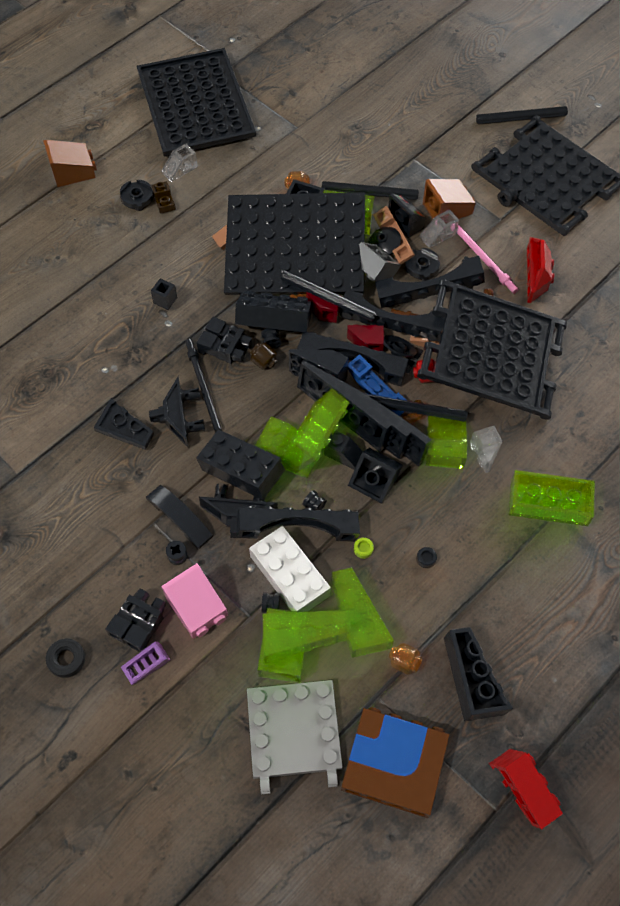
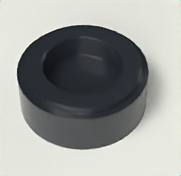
M430 547L421 548L417 553V563L423 568L433 567L437 560L436 552Z

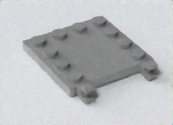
M333 681L248 688L247 699L253 779L260 778L261 795L270 794L269 777L327 771L328 788L337 787L336 770H342Z

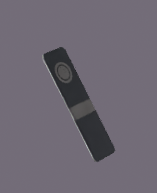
M415 347L416 355L408 357L407 374L410 373L423 353L422 349Z

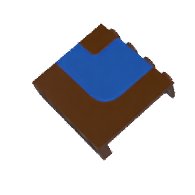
M373 707L363 708L341 791L429 818L449 734L444 733V729L439 727H432V729L424 727L423 723L416 720L408 722L402 720V717L396 714H389L388 716Z

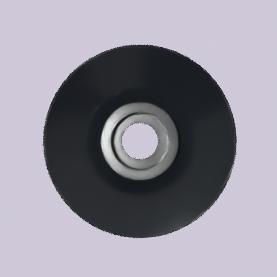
M382 227L370 236L368 243L379 246L387 254L391 255L393 250L400 246L401 236L393 227Z
M394 335L384 336L383 343L391 351L392 355L402 357H414L416 355L415 347L407 340Z

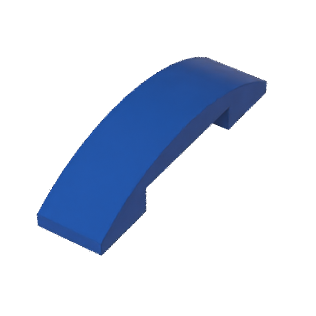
M360 354L348 363L349 372L367 394L406 400L399 392L395 394L372 371V366ZM389 409L398 416L404 413V411Z

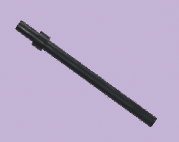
M186 339L187 355L189 360L192 361L215 433L218 429L222 431L198 360V351L194 348L192 339Z

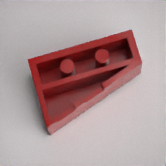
M508 749L489 763L492 769L497 768L505 779L502 781L505 788L510 787L516 797L515 802L532 826L542 830L563 814L559 807L561 804L558 798L553 793H550L547 788L548 782L541 773H538L535 768L536 762L529 753Z

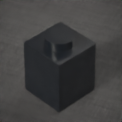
M161 278L151 289L153 304L169 310L178 298L175 285Z

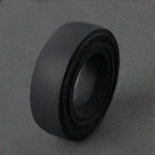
M65 638L54 642L46 653L48 669L55 676L61 678L76 675L85 663L84 649L73 639ZM66 650L71 651L74 655L73 661L66 666L60 665L58 663L59 654Z

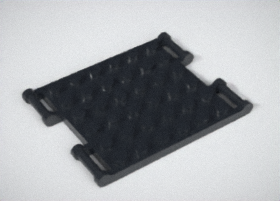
M538 115L532 117L531 121L521 129L514 131V137L519 142L504 154H501L498 148L493 147L486 156L471 165L474 172L500 191H503L508 185L515 187L519 194L518 199L515 201L563 236H566L577 223L588 217V213L581 208L597 195L607 201L620 188V174L541 121ZM532 127H537L530 134H528L527 136L525 135V133ZM492 158L495 159V161H493V162H492L490 165H488L486 168H483V167H482L484 164H486V163H487L488 161H490ZM613 181L616 182V183H615L614 185H612L609 189H605V188H606L608 185H610ZM573 215L575 216V217H574L571 221H569L566 225H562V224H563L565 221H567L571 216H573Z
M440 280L436 306L433 307L432 314L438 317H445L439 344L425 342V353L417 377L538 415L545 420L551 419L553 393L556 391L557 385L554 382L545 380L550 352L554 356L562 355V341L564 330L567 328V322L447 280ZM449 290L451 295L448 308H444L443 303L446 291ZM554 326H556L555 344H552ZM432 352H435L437 356L433 372L428 371ZM544 388L546 390L544 406L543 408H541L540 404Z

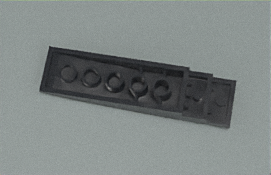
M305 361L301 362L297 388L379 452L385 448L398 459L403 456L407 457L418 467L424 462L431 442L429 437L354 387Z

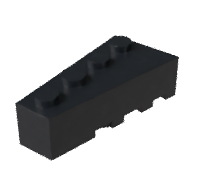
M471 628L449 630L444 637V642L464 722L506 715L513 708L510 702H507L500 683H497L490 664H487L482 654L483 651Z

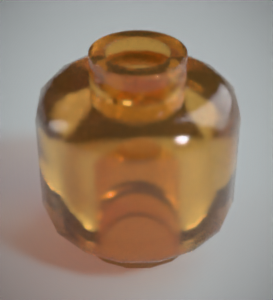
M291 171L285 178V187L288 189L293 179L310 184V178L304 171Z
M401 643L397 647L394 646L389 654L391 666L406 675L413 672L416 673L422 663L420 651L406 643Z

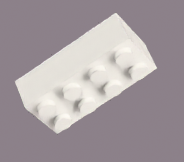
M283 526L249 548L252 560L276 592L280 593V597L297 619L330 597L331 587Z

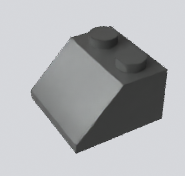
M361 242L359 244L362 270L367 273L366 277L372 281L393 278L401 264L379 246Z

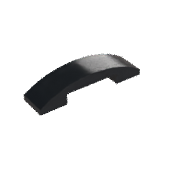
M159 485L146 496V499L158 511L161 510L197 549H200L213 537L212 533L180 499L162 485Z

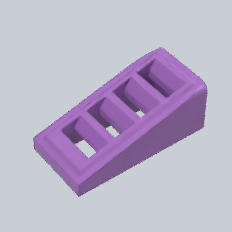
M154 642L124 664L121 669L131 685H134L170 661V658L162 645ZM155 651L157 652L158 656L160 657L158 660H157V658L155 657V655L153 654ZM148 656L152 661L151 665L148 663L146 657ZM138 662H142L145 667L144 670H142ZM134 666L138 675L135 676L130 667Z

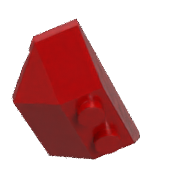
M530 237L527 245V303H532L548 291L550 283L553 284L554 273H552L554 259H551V251L545 240Z

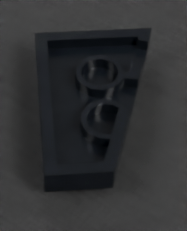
M112 398L94 426L95 432L144 450L147 449L154 436V432L139 419L134 418Z

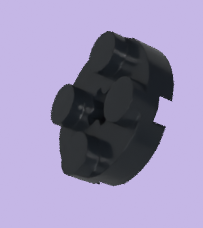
M136 180L137 182L133 183L131 181L126 182L120 189L122 204L136 211H142L154 198L151 185L144 180Z
M422 248V250L418 251L414 249L415 256L405 262V271L414 278L421 279L422 281L429 280L439 271L440 262L438 255L428 248Z

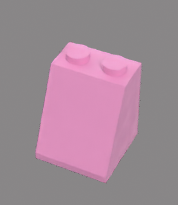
M197 563L161 586L166 600L193 639L197 636H204L209 631V628L214 625H220L228 616L226 607Z

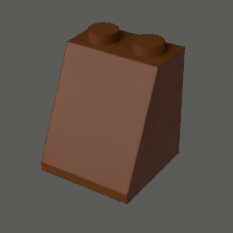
M43 140L57 187L96 178L94 171H97L95 162L91 161L93 159L91 149L87 150L85 143Z
M459 179L426 180L423 205L437 226L473 214L476 204L475 199L470 196L466 186Z

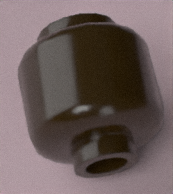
M257 343L250 352L251 362L262 370L267 367L271 369L277 362V359H275L277 355L276 350L267 343Z

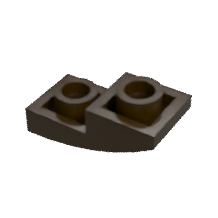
M167 181L151 185L160 214L176 210Z

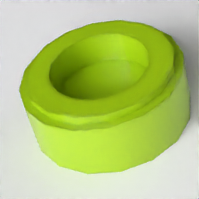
M359 538L354 543V553L357 557L365 559L372 555L374 545L370 539Z

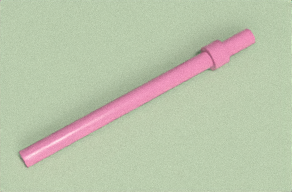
M453 222L451 227L480 256L481 260L499 278V282L503 286L506 285L515 294L518 288L511 281L507 273L504 274L456 222Z

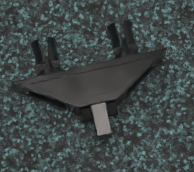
M178 376L163 400V406L149 411L151 422L166 423L167 428L187 447V435L189 433L205 431L204 419L187 422L183 409L184 401L201 399L199 387L182 390Z
M219 483L216 484L214 498L199 496L200 507L225 524L226 527H230V538H237L236 516L239 507H273L278 509L277 502H265V499L262 500L255 496L253 501L226 499L228 490L226 484H223L221 492Z

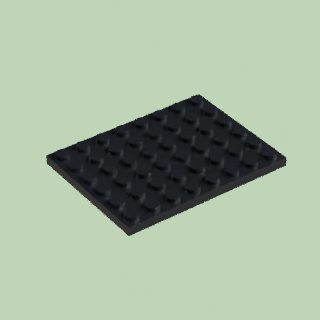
M225 48L136 66L164 157L256 137L255 127Z
M365 192L228 195L224 294L241 295L245 291H254L256 294L271 293L272 295L306 294V291L281 280L280 275L283 271L294 274L335 294H345L346 290L364 294V271L361 265L359 244L365 242Z

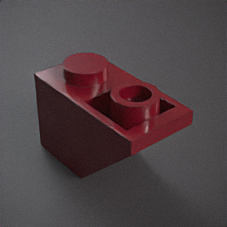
M306 292V297L312 300L311 311L319 320L336 323L340 312L339 307Z
M347 325V339L355 345L383 351L384 326Z

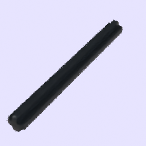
M567 106L477 114L476 123L485 124L527 120L535 115H538L540 118L566 116L568 108Z
M323 181L321 186L327 192H365V195L389 197L393 193L405 199L415 200L419 196L418 189Z
M283 271L280 275L281 280L366 320L373 322L376 317L374 311L294 274Z
M365 394L392 410L463 422L466 421L468 412L465 410Z

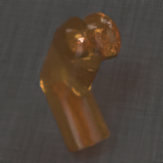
M421 400L414 401L418 403H423ZM410 413L403 416V419L408 423H413L420 420L423 415Z

